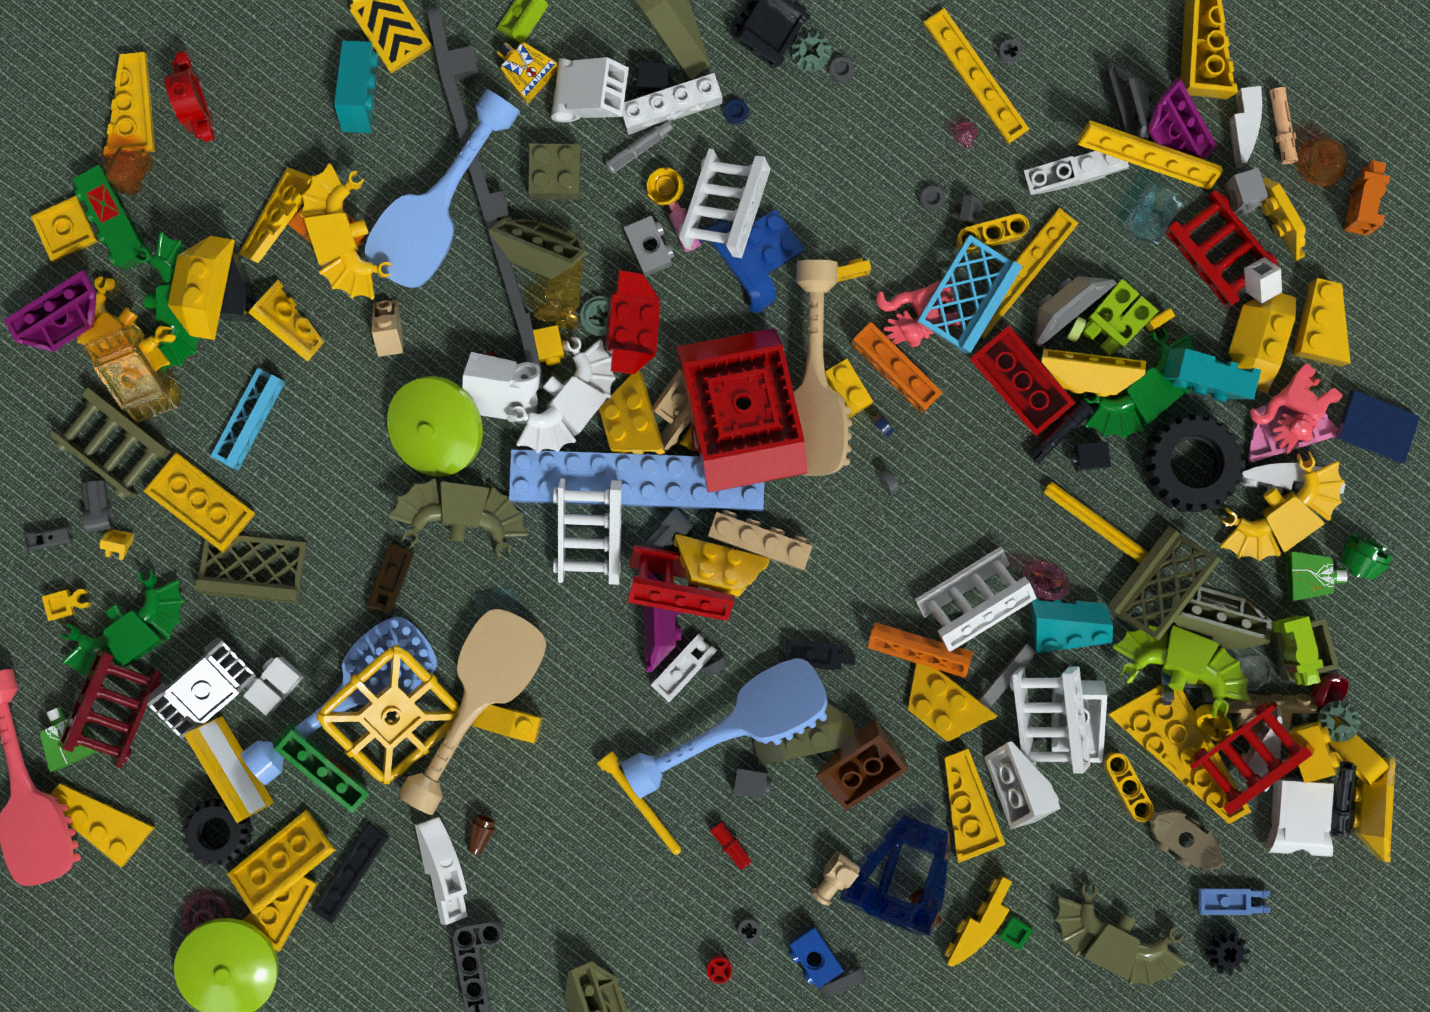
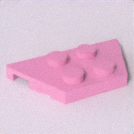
M1266 405L1256 408L1257 412L1263 415ZM1282 405L1278 408L1274 419L1268 424H1257L1253 421L1248 463L1286 452L1288 444L1279 449L1283 439L1276 442L1273 439L1281 433H1273L1272 430L1281 427V425L1277 424V421L1284 420L1282 418L1283 414L1293 417L1297 414ZM1324 413L1317 423L1318 427L1313 429V439L1307 443L1303 440H1298L1292 450L1336 437L1338 428L1329 420L1328 415Z

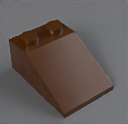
M874 720L856 732L816 773V777L843 809L847 811L908 771V766L904 753L880 724Z

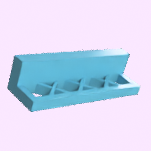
M257 367L211 457L239 471L285 381ZM262 375L269 380L263 391L259 393L256 384ZM256 398L257 402L251 414L247 415L244 406L247 401ZM245 421L240 435L235 438L233 431L235 423ZM233 443L234 446L227 459L219 455L224 445Z

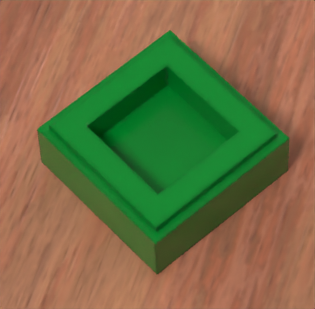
M1010 915L999 932L998 937L1020 951L1033 932V929L1013 915Z

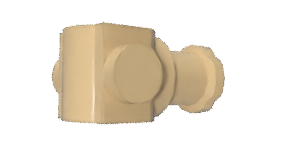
M835 852L825 866L824 879L817 888L811 890V894L820 903L829 906L831 904L830 899L838 889H847L859 876L860 867L846 856Z

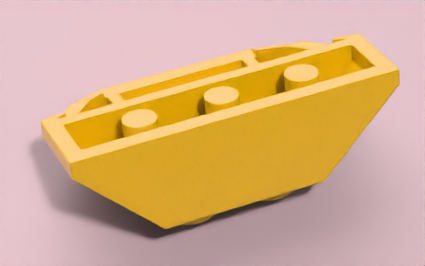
M209 236L177 257L168 306L190 336L215 340L235 242L233 239Z
M1280 293L1263 303L1254 299L1241 307L1228 355L1232 362L1239 363L1238 368L1240 369L1256 368L1261 370L1256 389L1258 391L1268 393L1281 367L1296 318V297Z
M1044 348L1042 363L1064 389H1069L1073 393L1093 392L1103 397L1117 395L1144 376L1146 370V361L1046 348Z
M1383 757L1389 769L1370 786L1365 784L1360 778L1356 781L1352 797L1353 802H1355V813L1351 818V826L1354 828L1353 832L1378 860L1390 862L1396 759Z

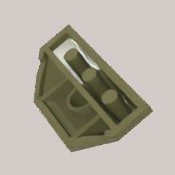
M504 217L489 229V234L511 263L550 279L572 268L587 255L586 248L580 237L541 221L512 220V218Z
M1200 586L1174 620L1179 628L1217 642L1219 646L1232 650L1269 644L1271 641L1272 620L1268 616L1265 617L1251 602L1245 598ZM1177 597L1171 598L1170 608L1176 605Z
M827 703L825 710L827 719L820 721L818 718L815 721L816 726L814 728L807 726L804 733H793L791 740H787L784 737L781 738L782 742L779 745H775L772 741L764 744L754 739L753 742L759 766L841 748L855 734L852 718Z
M591 961L568 971L565 999L569 1012H628L617 978Z

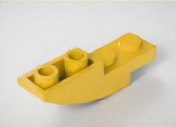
M999 875L998 879L993 878L987 892L990 895L987 901H982L977 909L976 915L979 916L976 920L970 916H967L966 920L961 919L955 931L958 935L954 943L950 942L944 952L947 965L953 967L973 955L997 931L1010 910L1001 903L1012 883L1011 880L1002 875Z

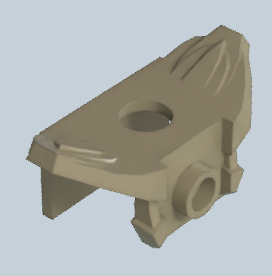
M1180 810L1154 813L1150 819L1151 831L1153 832L1150 836L1156 840L1155 846L1165 853L1168 850L1174 852L1177 855L1175 860L1186 868L1192 865L1205 870L1220 869L1224 860L1214 834L1204 829L1202 831L1199 829L1201 824L1190 816L1185 819L1186 814ZM1184 832H1189L1193 836V843L1189 847H1183L1179 843V836Z

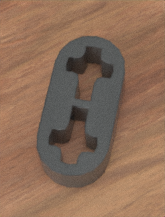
M857 967L836 976L821 986L819 991L823 999H827L867 980L863 968Z

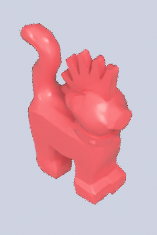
M950 278L946 285L951 284ZM940 281L912 292L906 291L897 294L888 302L885 300L883 291L877 293L876 303L885 312L895 311L901 305L910 303L917 316L913 320L908 312L904 311L903 316L896 314L898 320H887L893 326L885 327L883 330L892 332L886 337L889 340L894 339L892 341L894 345L907 341L911 347H917L920 345L922 338L928 339L930 334H934V332L918 323L917 319ZM952 287L944 288L941 291L942 302L950 303L955 301L951 295ZM937 300L935 301V303H934L933 306H937V305H938ZM939 308L930 310L925 320L933 325L942 323ZM958 312L945 313L947 322L959 319ZM960 322L951 323L956 327L961 326Z
M1308 363L1302 366L1292 377L1290 383L1267 403L1263 415L1254 408L1250 410L1251 420L1257 424H1268L1272 421L1278 408L1282 405L1297 414L1295 417L1283 414L1282 418L1284 420L1277 421V424L1281 425V427L1272 430L1273 433H1281L1273 439L1274 442L1283 439L1279 449L1288 444L1286 454L1290 453L1298 440H1303L1307 443L1313 439V429L1318 427L1317 423L1326 412L1328 405L1334 402L1337 403L1343 396L1335 388L1319 397L1311 392L1309 388L1317 386L1320 380L1313 377L1316 371Z

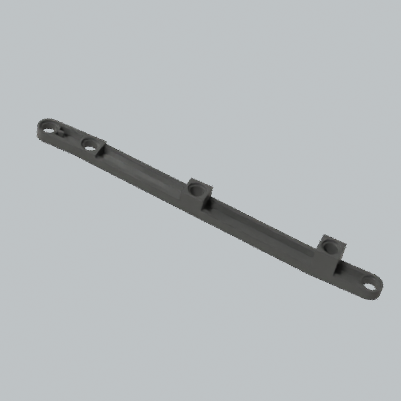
M440 6L427 9L440 75L462 147H464L472 135V131L456 81L480 77L476 52L473 46L455 50L449 49ZM477 153L469 165V170L489 232V229L504 217L510 218V213L504 191L490 194L479 154ZM490 235L521 335L526 362L535 363L540 367L538 389H542L545 379L536 348L532 317L530 313L526 312L512 263Z

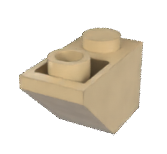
M382 300L373 303L372 335L378 357L403 353V332L398 300Z

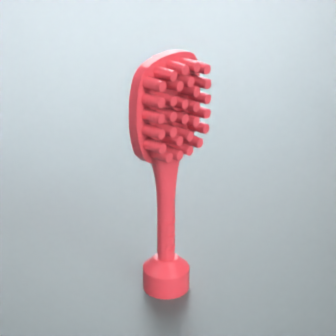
M6 669L0 670V737L9 772L10 799L0 813V844L6 865L13 879L20 885L32 886L50 882L63 876L71 869L74 862L80 861L81 856L78 853L73 854V849L78 848V842L71 839L75 835V830L68 828L72 818L63 814L68 809L67 805L58 804L59 798L57 796H52L36 789L29 776L21 754L8 704L17 693L18 686L14 670Z

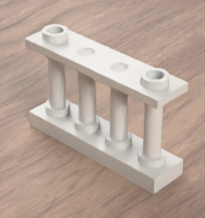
M708 149L706 157L701 162V173L684 224H681L679 228V238L686 249L691 250L694 239L724 243L732 257L742 258L771 170L765 157L755 156L753 164L748 167L722 163L719 161L714 149ZM716 172L748 177L746 186L742 189L714 185L712 183ZM709 194L741 200L738 209L735 211L705 206ZM702 216L733 221L731 232L729 231L728 233L698 229Z
M560 479L559 487H554L553 495L554 503H558V558H554L553 572L558 573V583H563L565 571L604 572V575H609V584L619 585L621 574L622 481L612 480L610 489L601 492L565 490L566 479ZM565 501L605 502L606 505H610V513H605V515L565 514ZM565 524L605 526V528H609V537L605 536V539L565 538ZM565 548L604 549L605 552H609V560H605V562L565 561Z
M1001 547L915 599L923 617L925 618L932 613L942 626L938 633L949 652L1037 599L1026 577L1016 582L1008 572L1006 567L1010 564ZM997 573L1007 588L994 595L984 581ZM976 587L986 601L972 608L962 594ZM954 600L964 614L951 622L941 607Z
M1079 666L1068 667L1060 678H1026L1025 667H1020L1012 674L1010 679V687L1015 695L1021 745L1020 751L1034 766H1036V762H1069L1073 767V773H1084L1090 766ZM1027 688H1061L1064 691L1065 700L1063 702L1029 703ZM1030 713H1063L1067 715L1068 725L1066 727H1032ZM1033 737H1066L1070 741L1069 752H1035Z

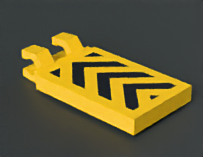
M352 0L350 12L369 41L372 42L373 47L391 74L433 48L403 0Z

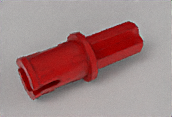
M722 821L709 831L723 847L722 852H726L740 870L746 868L751 863V859L739 845V839H735Z

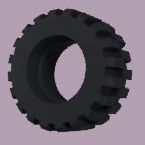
M1202 414L1180 416L1158 428L1154 432V436L1149 438L1146 444L1148 446L1147 450L1143 452L1142 459L1145 460V465L1142 466V473L1147 476L1148 480L1145 481L1147 487H1151L1154 491L1152 495L1157 500H1163V505L1169 508L1174 507L1177 511H1191L1192 513L1214 508L1227 501V498L1236 492V485L1241 483L1244 476L1241 474V469L1245 468V460H1241V454L1244 453L1242 446L1238 447L1236 440L1239 438L1235 432L1231 434L1227 430L1229 426L1224 422L1218 423L1216 418L1212 416L1203 417ZM1197 440L1203 443L1214 457L1215 470L1213 477L1203 486L1188 487L1182 484L1172 471V452L1183 441Z

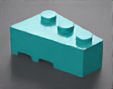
M342 41L334 102L342 132L372 133L374 89L376 88L375 67L379 65L378 52H374L372 42Z
M1186 348L1169 350L1163 378L1172 381V386L1184 389L1189 387L1192 388L1191 392L1203 396L1209 394L1212 395V400L1223 403L1227 399H1254L1261 373L1260 369L1238 368L1239 363L1230 361L1229 364L1215 360L1216 357Z

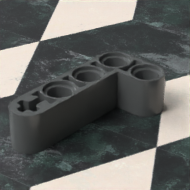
M495 919L464 924L453 936L465 1012H475L477 1010V1001L482 998L483 1000L479 1003L480 1012H492L482 947L497 944L504 934L503 925ZM488 926L495 927L498 932L497 938H488L485 934V928ZM462 931L471 933V943L461 941L460 933ZM465 957H474L477 962L476 968H468L464 963ZM477 982L481 986V993L473 994L469 990V983Z

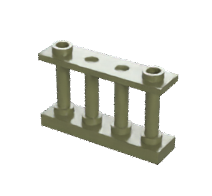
M87 387L82 394L88 400L85 403L87 405L64 435L52 431L50 436L56 440L54 444L64 452L69 450L114 486L112 490L124 499L126 496L135 499L138 494L130 489L133 483L153 458L157 459L159 456L167 459L172 451L97 391ZM101 410L107 415L105 418L106 422L82 451L71 441L92 415ZM120 425L127 431L124 434L126 437L104 465L101 466L91 456L111 431ZM140 441L146 446L144 449L145 453L121 482L110 472L130 447Z

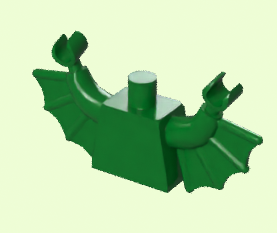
M160 231L156 255H152V250L149 246L141 245L139 249L144 251L147 257L136 254L135 258L140 263L149 261L150 265L159 271L163 284L156 286V294L145 295L144 306L148 309H156V320L163 323L162 326L172 327L167 335L176 336L173 342H159L158 348L170 361L169 365L160 367L161 371L165 372L171 366L182 367L184 360L188 356L196 354V346L200 338L190 336L168 306L177 257L186 250L181 240L170 239L163 231Z
M1160 327L1162 336L1157 339L1155 331L1152 330L1150 337L1159 344L1158 352L1160 357L1156 366L1148 369L1144 376L1132 383L1122 392L1123 395L1116 399L1100 397L1093 392H1090V400L1080 397L1086 403L1099 404L1094 414L1087 420L1084 426L1086 428H1095L1103 437L1114 434L1126 439L1131 433H1144V426L1151 423L1181 395L1190 392L1189 387L1184 389L1172 386V381L1164 379L1163 374L1170 349L1186 348L1195 351L1191 343L1192 335L1188 333L1172 344L1167 345V330Z
M149 570L150 578L145 580L144 574L139 572L138 579L146 586V591H144L145 603L140 610H132L124 614L118 604L112 606L105 613L113 624L103 630V636L97 638L89 637L86 634L81 635L78 627L66 624L67 627L71 628V634L68 636L60 633L61 637L71 641L76 640L78 645L62 660V664L74 667L78 675L82 676L89 672L98 649L113 656L112 661H114V664L127 668L166 639L170 640L174 627L181 623L180 607L185 602L179 593L180 580L176 579L158 589H154L153 585L157 582L156 575Z

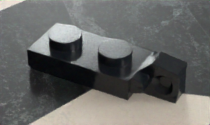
M787 639L785 661L804 659L813 668L841 670L842 664L855 665L856 655L843 653V647L834 644Z

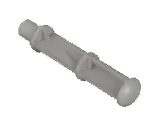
M668 121L661 126H655L641 138L605 162L606 168L610 173H616V171L637 158L661 139L663 140L673 127Z

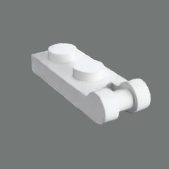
M700 633L651 684L668 702L681 691L718 651L715 647H710L703 641L705 638ZM695 648L703 654L699 660L691 654Z

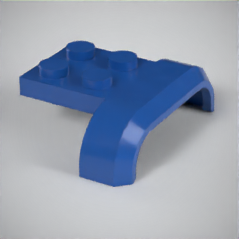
M776 209L753 223L742 258L732 257L726 244L709 241L714 245L748 292L751 302L748 309L755 313H760L771 306L776 300L775 287L768 274L805 250ZM718 220L703 230L728 233L729 231L731 232L732 225L724 220Z

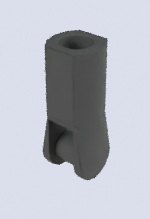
M64 526L26 534L24 539L28 541L29 547L26 548L27 551H35L73 542V535L70 526ZM39 536H43L44 544L39 545Z

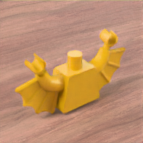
M328 163L322 173L311 177L310 188L302 194L304 207L302 213H300V216L305 220L318 263L321 267H324L319 270V274H322L329 280L332 289L343 290L350 295V298L366 296L374 299L372 273H377L378 276L387 278L391 274H383L381 267H391L392 264L383 262L379 265H373L372 262L361 260L356 252L358 246L355 238L369 234L366 222L363 219L350 223L348 215L343 213L344 199L350 194L349 191L351 189L356 190L362 187L364 178L358 183L353 182L352 178L358 173V171H353L349 174L348 183L343 185L332 164Z
M106 277L95 279L94 285L98 292L96 295L94 327L77 337V342L86 347L108 367L117 370L116 376L127 375L132 380H136L142 375L154 376L160 367L170 364V361L158 346L161 341L173 342L175 340V335H167L172 327L160 326L156 329L155 336L141 340L140 335L131 328L138 317L135 312L126 307L120 316L117 317L106 310L107 296H105V292L114 289L115 280L113 278L106 279Z
M1308 451L1310 458L1305 462L1302 461L1300 454H1298V463L1305 471L1303 473L1304 485L1297 494L1290 491L1284 496L1280 494L1276 487L1269 489L1263 495L1270 505L1262 512L1264 518L1256 521H1248L1244 518L1239 519L1230 508H1223L1230 516L1227 519H1222L1218 516L1219 520L1226 526L1236 525V529L1220 544V548L1232 550L1237 555V558L1249 556L1261 561L1267 556L1281 555L1277 542L1282 550L1286 552L1325 523L1319 515L1327 521L1331 520L1334 508L1341 504L1339 493L1340 488L1345 483L1338 472L1339 461L1313 471L1312 468L1315 465V460L1311 452Z

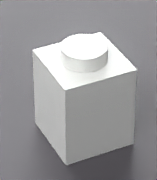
M1264 257L1244 268L1246 292L1260 303L1282 293L1281 268Z

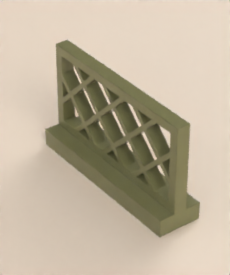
M1169 526L1115 595L1108 607L1117 617L1123 621L1126 620L1159 641L1220 562V558L1180 535L1177 530ZM1182 545L1188 546L1190 555L1177 558V552ZM1203 557L1210 559L1205 567L1196 569L1195 559ZM1190 561L1191 571L1179 573L1178 564ZM1173 565L1174 575L1162 578V571L1166 567ZM1192 577L1193 583L1188 588L1181 589L1180 579ZM1175 581L1176 591L1163 593V584ZM1158 585L1159 595L1146 598V592L1149 588ZM1177 597L1176 605L1165 610L1164 600ZM1159 601L1160 611L1148 614L1147 604ZM1142 605L1143 615L1137 617L1129 616L1135 607ZM1161 617V624L1157 630L1153 631L1150 629L1149 620Z
M238 535L224 553L219 552L217 555H214L210 550L211 543L204 540L198 580L196 579L194 588L199 594L300 605V588L307 548L306 542ZM240 542H244L252 550L239 558L233 548ZM265 545H272L277 552L264 561L257 551ZM276 546H283V548L279 550ZM290 547L300 548L299 557L291 563L283 556V553ZM231 551L237 561L225 569L218 559ZM255 553L262 561V564L250 572L243 562ZM281 556L287 566L275 575L268 564ZM216 562L223 572L215 578L206 577L207 568ZM241 564L248 574L241 580H233L229 572ZM297 564V570L295 571L293 567ZM266 567L273 577L265 583H260L254 575ZM291 569L296 575L294 586L283 585L279 577ZM226 575L229 579H221V578H223V577ZM252 578L254 582H250L247 580Z

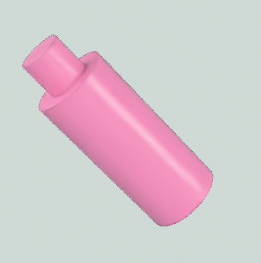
M678 201L669 205L672 212L669 214V217L679 238V228L681 224H684L687 211L685 208H681ZM694 239L691 250L686 249L680 240L684 252H689L701 246L699 239Z

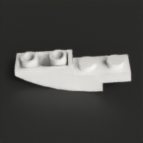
M1093 151L1077 157L1071 156L1024 170L1030 194L1035 195L1098 180L1106 175L1129 169V164L1124 160Z
M1276 463L1243 471L1241 474L1244 475L1242 478L1243 485L1258 488V485L1268 487L1267 491L1276 487L1282 495L1283 492L1290 491L1293 484H1295V489L1300 490L1304 485L1303 473L1305 471L1300 467L1299 463ZM1314 466L1312 470L1317 471L1323 467ZM1343 484L1340 488V495L1344 493L1346 484Z
M435 817L415 824L425 874L431 876L440 923L447 925L468 917L463 895L467 894L464 877L456 852L439 817Z

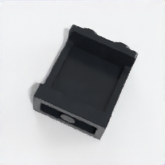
M757 0L733 40L770 67H780L785 60L783 55L802 24L808 21L811 15L806 12L807 9L804 5L796 1L793 3L791 0Z

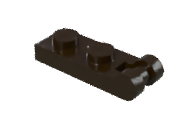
M390 543L366 610L371 612L376 610L383 613V616L387 618L392 617L415 552ZM381 594L389 597L387 603L379 601Z

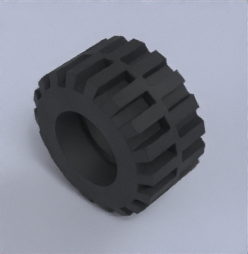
M215 799L200 804L191 811L192 814L187 816L184 821L187 825L182 828V833H186V837L182 838L183 844H188L187 852H192L194 854L193 858L196 861L202 860V864H213L214 866L232 861L246 851L248 848L246 845L252 839L249 834L253 831V826H249L248 821H251V818L248 817L236 823L223 799ZM213 817L223 819L230 829V838L227 844L222 847L213 845L206 837L205 829L207 822Z

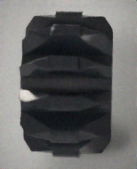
M1222 931L1221 939L1214 934L1212 936L1215 941L1214 945L1210 942L1206 943V946L1212 949V951L1205 953V957L1211 959L1208 965L1211 968L1217 967L1216 972L1219 974L1226 970V973L1232 976L1234 968L1238 972H1242V967L1239 964L1241 962L1244 964L1249 963L1243 957V955L1250 954L1249 949L1243 948L1246 940L1243 938L1238 940V934L1235 932L1229 936L1227 931ZM1226 948L1230 950L1229 954L1231 956L1229 958L1225 957L1226 953L1224 950Z

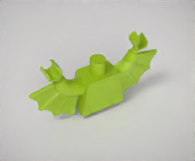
M1149 625V628L1153 631H1156L1158 628ZM1173 625L1169 634L1167 629L1159 641L1139 629L1133 632L1126 631L1125 638L1113 645V649L1133 660V664H1125L1119 673V676L1124 672L1131 675L1127 683L1133 682L1139 672L1138 669H1143L1148 664L1162 665V672L1171 676L1168 686L1173 690L1183 691L1186 682L1196 684L1199 679L1208 685L1215 699L1211 710V715L1214 718L1216 717L1217 709L1223 711L1224 718L1227 715L1229 704L1223 700L1224 697L1245 702L1250 701L1247 693L1249 678L1243 675L1240 661L1232 658L1225 650V647H1221L1213 657L1219 646L1217 642Z

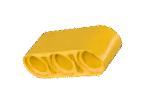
M1013 214L966 227L959 232L955 241L956 247L960 250L963 245L962 236L971 235L990 248L1018 241L1028 231L1029 221L1024 215ZM1018 222L1021 224L1022 232H1013L1010 228V223ZM995 229L998 233V238L990 239L986 235V230ZM972 245L967 248L966 252L967 254L977 252L979 248Z
M1335 716L1332 718L1335 721L1333 730L1340 725H1346ZM1357 734L1347 741L1336 742L1331 740L1328 743L1330 751L1336 752L1341 762L1349 761L1357 766L1356 776L1369 786L1389 769L1383 758Z
M1116 752L1108 753L1103 758L1102 766L1126 812L1131 818L1139 822L1149 821L1154 815V807L1129 760L1123 754ZM1115 757H1118L1122 763L1117 771H1113L1110 767V762ZM1131 780L1134 788L1132 792L1125 794L1122 785L1125 781ZM1138 803H1144L1146 811L1142 816L1135 814V807Z

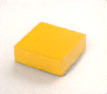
M1168 308L1153 317L1145 327L1150 332L1175 317L1172 309Z

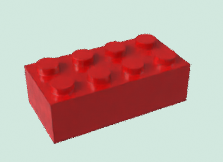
M1011 325L1007 326L970 358L972 363L1035 436L1076 403V400L1060 385Z

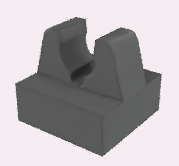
M964 195L963 198L956 199L955 204L962 208L960 213H953L952 217L969 226L979 224L983 202L974 195Z

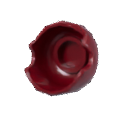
M1326 673L1320 676L1321 682L1312 686V700L1317 707L1322 709L1329 702L1344 700L1349 688V681L1336 673Z

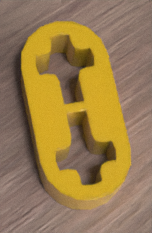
M1207 704L1198 707L1195 711L1197 725L1211 739L1219 742L1233 731L1231 721L1227 717L1224 718V714L1219 709H1217V714L1214 718L1211 715L1213 705Z

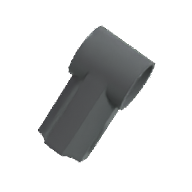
M106 481L82 483L85 510L82 517L86 532L113 529L115 523L114 514L111 507H109Z
M674 508L661 521V526L652 533L643 545L667 551L673 545L675 535L685 536L694 524L679 510Z

